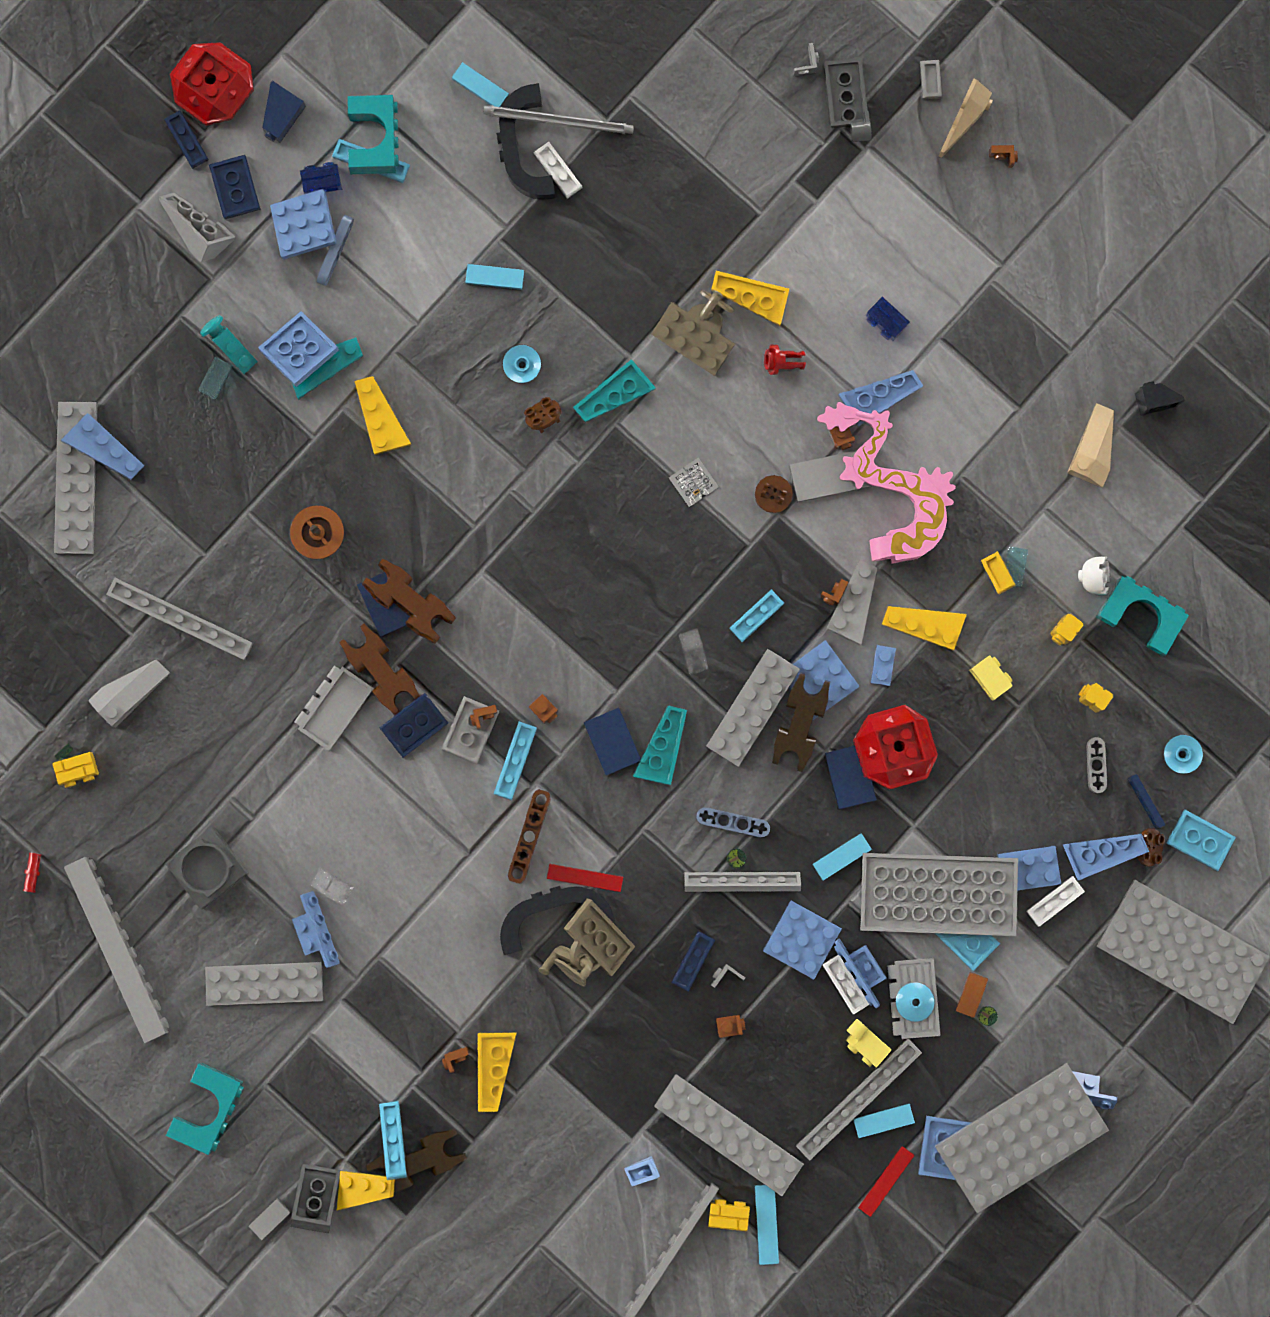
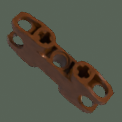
M382 559L378 566L386 573L387 582L385 584H376L366 578L362 585L371 594L373 599L384 608L389 609L394 603L410 616L405 623L413 632L436 644L440 637L432 629L431 620L441 618L445 622L452 624L456 617L447 608L445 603L435 595L429 593L425 599L408 586L413 579L399 566Z
M364 623L360 626L366 636V643L363 647L354 649L344 639L339 643L347 659L358 673H361L366 668L379 684L372 692L383 706L396 715L400 712L395 704L396 696L399 693H410L415 700L420 697V694L413 680L403 667L394 673L382 657L390 650L381 638Z
M538 789L533 793L509 868V881L521 884L526 879L550 804L551 797L549 792ZM538 795L546 796L545 804L539 805L536 803ZM537 815L539 817L538 821H533L532 816ZM527 831H532L535 834V839L532 842H527L524 839V834ZM521 852H526L527 857L521 858ZM516 868H520L523 871L520 879L513 877V870Z

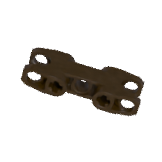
M800 672L796 683L791 689L786 707L795 709L790 728H779L774 744L772 761L773 764L778 765L780 757L785 751H794L799 756L797 767L799 772H803L806 763L812 755L817 738L808 736L813 716L821 718L824 716L831 682L825 680L820 692L809 694L803 686L805 673Z
M456 1128L435 1132L420 1139L423 1148L405 1155L407 1177L395 1179L394 1192L412 1186L414 1183L411 1175L431 1167L433 1175L436 1176L451 1170L454 1166L467 1159L466 1153L451 1156L444 1150L445 1141L458 1134ZM384 1154L367 1164V1170L384 1168L386 1170Z

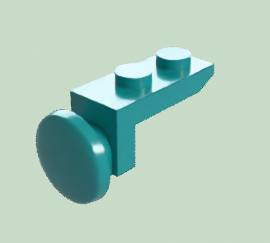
M221 315L212 318L202 328L201 336L204 337L209 334L211 336L210 339L245 374L258 361L227 327L220 324L223 320Z

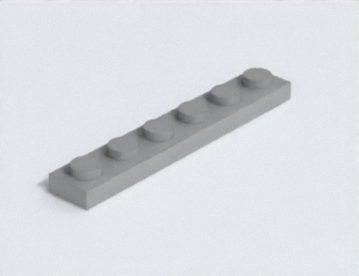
M684 872L685 892L801 891L800 872Z

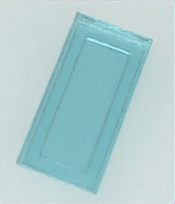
M215 357L198 391L216 400L233 366Z
M1009 546L1006 567L1016 584L1015 587L1021 588L1028 549Z

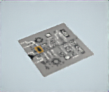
M699 458L669 477L689 507L719 487Z

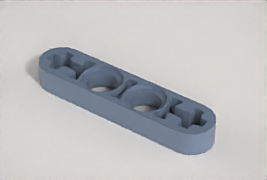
M347 215L343 216L335 234L337 244L330 246L318 274L317 283L327 286L353 226L354 218Z
M701 808L696 814L697 821L706 826L756 837H765L770 832L768 822L761 819L711 808ZM704 811H708L710 816H714L713 812L718 813L715 818V824H711L712 819H706V822H703L702 818L699 817L700 813L703 814ZM721 815L728 816V825H720L718 818ZM740 819H745L748 822L747 829L740 830L737 827V822ZM751 820L755 821V826H760L763 823L767 831L759 834V830L753 829V833L749 832Z

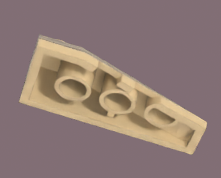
M973 79L939 154L941 158L982 116L984 110L988 111L993 100L990 99L992 92L976 79Z
M1096 403L1067 472L1101 488L1104 486L1110 471L1114 410Z

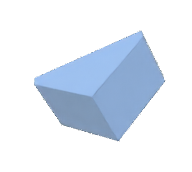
M652 1156L624 1168L631 1186L660 1177Z

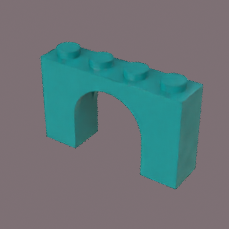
M393 95L348 96V117L350 122L374 121L382 125L386 130L385 138L378 146L370 149H348L350 175L396 173V166H399V155H395V149L399 148V139L395 137V131H398V119H395V113H398V102H394Z
M1122 576L1118 579L1096 618L1114 627L1129 604L1133 602L1149 604L1157 614L1158 625L1146 647L1161 656H1165L1189 615L1185 613L1186 610L1178 605L1174 607L1169 604V600L1160 595L1157 597L1152 594L1153 591L1148 587L1136 585V581L1131 577Z
M199 1063L190 1082L211 1091L216 1096L219 1102L218 1115L211 1124L205 1126L193 1124L176 1116L173 1118L166 1136L209 1155L212 1151H216L220 1142L217 1140L219 1134L225 1132L228 1125L225 1121L228 1115L232 1116L236 1107L233 1103L236 1097L240 1098L244 1087H242L243 1081L208 1065Z

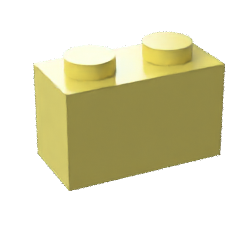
M989 655L969 671L993 701L1013 685L1008 673H1003L999 668L1001 666L999 661Z

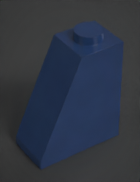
M273 80L270 83L262 128L266 133L264 135L272 142L276 140L281 143L306 106L303 100Z

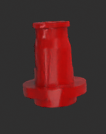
M771 344L764 354L765 369L768 370L770 375H777L779 369L800 368V370H804L806 362H786V358H802V356H805V351H780L778 345Z

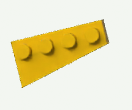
M720 271L715 272L712 291L716 290L732 302L778 326L781 325L789 288Z
M374 377L356 380L355 385L374 454L411 445Z
M888 606L881 625L954 650L967 614Z
M517 1032L478 1033V1112H498Z

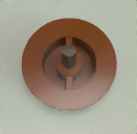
M310 506L300 511L293 519L290 537L292 544L300 554L311 559H323L335 553L340 547L344 537V527L341 519L333 510L324 506Z

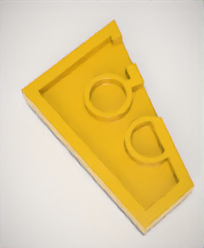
M340 1171L337 1210L393 1197L395 1179L387 1180L386 1176Z

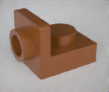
M991 145L989 157H994L995 160H1004L1008 157V168H1012L1018 160V152L1014 151V145Z
M838 426L829 430L836 449H848L855 442L849 427L843 432L839 431Z
M841 579L840 583L836 582L831 591L834 593V596L823 591L820 596L824 598L823 602L832 606L834 603L838 605L848 582Z
M543 694L529 706L544 724L546 722L550 724L558 716L556 714L558 709Z
M496 705L474 709L473 715H470L472 726H476L479 730L481 729L480 717H483V720L494 718V714L498 713Z
M740 1015L716 1018L719 1038L743 1035L742 1030H746L744 1018L740 1019Z
M467 1046L444 1054L445 1058L442 1061L445 1070L449 1069V1072L453 1073L455 1070L452 1060H455V1063L466 1060V1055L470 1054Z

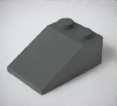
M302 1164L290 1227L329 1234L341 1170Z

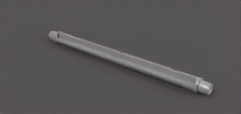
M494 105L483 107V114L490 115V117L496 116L633 134V125H626V123L495 107Z

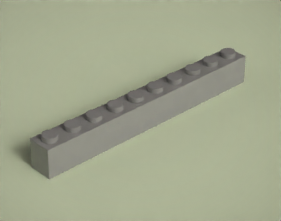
M84 857L65 866L64 869L144 1043L168 1033L167 1028H169V1024L166 1018H162L159 1012L161 1010L157 999L154 1000L151 995L153 989L150 983L145 982L143 977L145 975L144 969L135 960L137 954L134 948L129 947L127 942L129 940L128 934L125 929H121L119 925L121 919L117 912H113L111 907L113 904L112 899L103 890V887H105L101 877H97L95 862L93 859H89V857Z

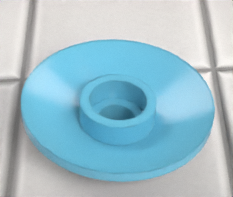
M518 345L512 347L504 356V372L514 382H529L540 372V357L529 346ZM524 362L526 364L525 368H520L519 363Z
M1188 735L1173 737L1164 749L1166 764L1177 773H1190L1198 768L1203 758L1201 745L1196 739ZM1180 751L1185 753L1184 758L1179 757Z
M921 983L906 984L899 990L896 996V1008L899 1014L909 1021H922L934 1009V996L931 990ZM914 999L919 1000L918 1006L912 1004Z

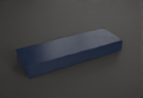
M181 110L164 119L192 169L209 160Z
M1134 774L1128 777L1127 780L1155 828L1164 826L1163 819L1138 775Z
M698 931L671 983L689 992L715 940Z

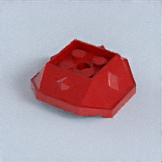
M222 43L192 44L170 73L175 103L205 126L232 120L254 91L251 65ZM210 78H216L213 84H207V81Z
M906 705L867 715L853 739L864 777L887 789L927 779L938 756L927 718ZM895 742H899L902 745L900 752L894 749Z

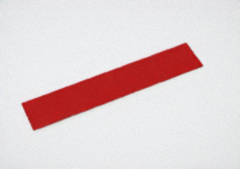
M549 864L547 879L621 892L623 881L621 876Z
M902 1146L858 1208L871 1217L915 1155Z

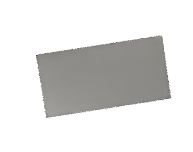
M939 60L920 61L922 100L941 99Z
M277 1198L249 1227L263 1240L291 1212Z

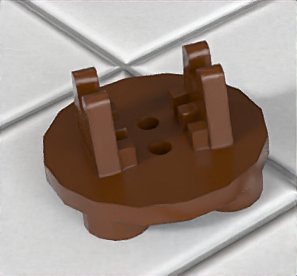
M550 397L543 398L539 403L525 410L527 426L543 433V429L550 427L555 422H560L561 407L559 403L551 400Z
M766 476L756 486L755 501L766 512L780 513L792 501L793 492L791 485L781 476Z
M1147 828L1141 834L1149 852L1137 857L1142 865L1149 867L1162 862L1165 836L1154 828Z

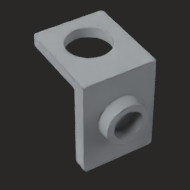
M809 43L808 46L811 66L794 68V76L816 73L819 56L818 52H814L813 43Z
M725 964L723 969L719 967L712 976L715 980L711 986L715 988L728 969L743 980L745 977Z

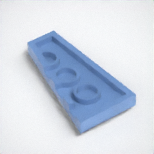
M914 370L882 381L855 388L854 390L839 393L838 396L844 405L854 407L866 413H872V411L876 410L880 414L921 389L923 385ZM859 420L856 424L859 427L866 422Z
M88 413L61 439V442L72 446L79 452L88 455L130 480L144 467L133 454Z
M1142 834L1063 845L1077 880L1149 852Z

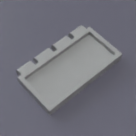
M335 665L327 675L332 682L329 683L324 680L316 690V693L321 696L320 699L313 695L304 707L310 713L307 715L301 711L294 721L300 726L298 730L328 751H331L374 689L343 666L339 669Z
M934 958L894 961L895 965H888V979H896V982L889 983L890 999L896 998L899 990L906 984L921 983L931 990L935 1002L932 1013L926 1019L918 1022L903 1018L896 1008V1002H891L892 1018H899L900 1020L892 1022L893 1035H901V1039L940 1036ZM914 999L912 1004L918 1006L919 1000Z

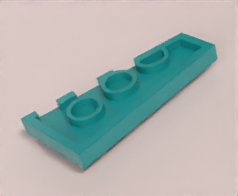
M356 337L336 344L339 349L337 353L297 387L293 385L298 400L327 379L332 378L339 371L344 370L363 357Z
M631 359L577 403L573 409L586 423L656 390V387Z
M667 706L633 777L671 785L687 710Z

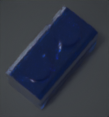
M326 162L322 164V167L315 168L314 165L305 166L304 170H300L304 194L324 189L325 192L343 190L338 164Z
M883 296L866 313L867 322L873 327L877 326L881 330V335L887 340L891 339L894 341L910 323Z

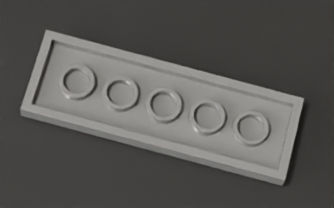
M767 649L706 746L739 767L800 669Z
M322 962L205 967L206 1006L323 1001Z

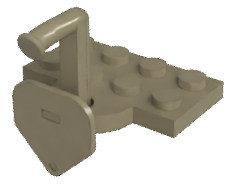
M702 289L700 293L709 299L707 304L696 305L687 312L674 302H671L651 334L715 376L736 344L720 334L723 327V319L718 310L721 307L733 313L734 309L720 299L723 298L720 292L713 290V294Z
M587 898L564 927V930L574 939L571 949L565 946L556 947L542 967L539 968V972L549 975V970L555 963L572 981L585 986L587 977L598 967H601L607 975L613 976L635 946L600 908ZM558 958H561V959H563V960H565V961H568V962H570V963H569V964H566L565 962L559 960Z

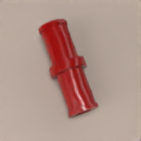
M29 853L27 870L24 871L26 877L23 891L36 892L37 877L40 876L38 871L41 854Z

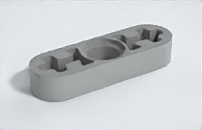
M1095 737L1090 739L1086 745L1088 786L1093 793H1101L1107 788L1105 742L1101 738ZM1095 741L1101 745V748L1097 749V755L1102 754V757L1091 758V754H1095V749L1091 748ZM1094 760H1099L1102 763V768L1099 771H1095L1092 768ZM1092 773L1103 774V777L1098 776L1099 782L1103 784L1099 787V790L1093 786V783L1096 782V776L1092 777Z

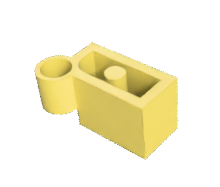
M858 1019L847 1029L851 1034L846 1040L849 1043L847 1047L853 1053L859 1052L864 1057L861 1060L869 1067L874 1065L877 1068L890 1053L891 1049Z

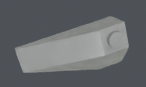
M171 193L160 196L159 200L188 250L200 262L214 259L234 241L235 236L223 224L219 222L215 224L208 219L209 215L204 212L202 214L193 209L192 204L177 194Z
M154 660L101 687L88 701L112 727L116 728L170 672L158 660Z

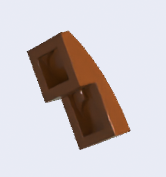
M969 972L956 1007L957 1012L975 1017L988 978Z

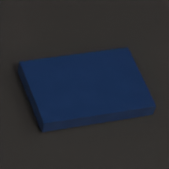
M246 155L209 164L224 220L261 210Z
M384 572L370 580L376 584H385L387 582V575ZM362 583L357 584L380 637L407 626L405 622L410 617L394 603L389 609L384 608L373 599Z
M424 693L379 728L402 758H404L446 726L448 721L428 695Z
M619 708L584 722L606 776L641 761Z
M855 746L825 753L838 809L876 800L872 780L864 777Z

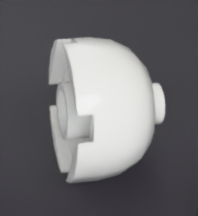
M1107 557L1091 558L1084 563L1083 569L1079 570V582H1083V587L1089 593L1096 595L1108 594L1109 587H1105L1106 583L1110 581L1109 563L1105 561Z

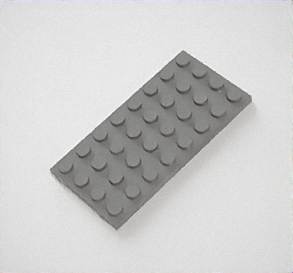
M863 853L860 930L1016 936L1018 858Z
M1133 880L1097 945L1099 949L1231 1024H1234L1270 958L1269 955L1137 880Z
M1066 1063L938 1143L935 1147L976 1213H979L1108 1132L1109 1129Z

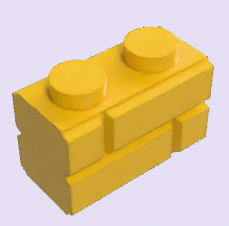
M1072 614L1063 616L1050 633L1052 640L1060 646L1062 644L1066 645L1077 635L1076 633L1083 627V623Z
M1097 683L1084 685L1078 694L1081 696L1079 702L1085 706L1089 705V708L1095 713L1105 710L1113 698L1112 693L1103 690V687Z
M92 752L53 763L57 782L60 786L64 785L65 788L75 786L76 781L83 780V782L95 780L94 776L99 775Z
M715 1199V1202H710L708 1227L747 1231L750 1207L746 1206V1202L734 1201V1204H726V1200Z

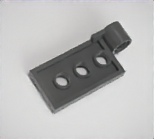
M862 59L825 61L823 65L831 128L850 126L852 142L871 140L872 134L869 111L867 110ZM847 75L850 81L844 84L840 82L839 77ZM844 93H849L852 96V100L845 102L841 96ZM850 111L854 114V118L846 120L844 113Z

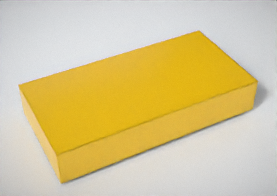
M998 551L981 560L998 594L1016 586Z

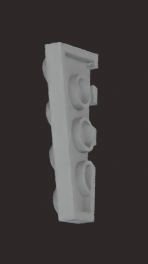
M859 560L826 629L859 645L862 644L877 567Z

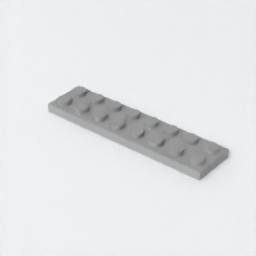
M58 402L55 554H94L96 460L61 442V439L87 413L97 421V402Z
M675 1074L654 1105L659 1111L780 1196H783L804 1165L677 1074Z

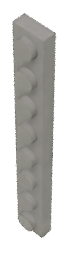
M114 578L106 594L243 660H246L253 646L252 642L117 578Z
M907 1039L806 1135L796 1147L810 1161L922 1052Z
M711 1183L710 1186L706 1185L700 1194L703 1197L699 1203L694 1202L689 1210L692 1212L688 1219L684 1218L679 1225L680 1232L678 1235L673 1234L668 1242L670 1247L666 1252L664 1250L661 1252L657 1259L659 1261L656 1268L652 1267L646 1275L649 1279L645 1285L640 1284L635 1292L637 1297L634 1301L630 1300L624 1309L627 1311L625 1317L636 1316L719 1190L715 1184Z

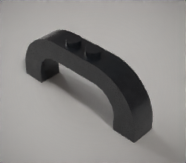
M539 83L526 85L515 90L507 97L502 108L526 110L542 107ZM499 117L500 132L496 134L498 144H502L503 151H499L500 162L505 163L506 173L511 184L527 197L540 200L554 199L555 191L552 175L534 177L527 174L520 165L515 133L516 119Z
M561 886L550 888V893L544 895L542 891L531 894V899L525 900L513 907L503 921L500 932L503 954L508 955L523 950L519 930L524 919L532 914L571 902L583 904L587 898L592 900L612 922H615L614 914L608 902L599 893L586 887L574 886L561 889Z

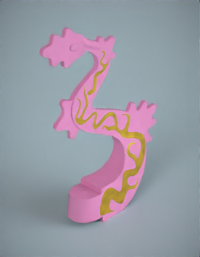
M841 402L836 404V409L827 406L825 413L819 415L817 421L825 423L828 430L838 426L839 431L843 432L859 420L870 424L874 429V435L857 450L853 457H843L842 460L846 468L840 475V480L853 481L856 489H860L865 482L872 486L900 492L908 496L914 503V520L909 526L890 530L886 533V536L869 540L872 562L891 559V564L920 558L935 547L945 531L947 523L945 506H950L954 503L947 496V493L955 489V485L949 483L953 472L941 474L940 468L937 467L929 475L924 467L919 469L918 474L877 467L874 463V458L886 440L888 429L893 426L892 423L888 422L890 412L885 411L881 414H878L876 410L872 411V413L861 412Z

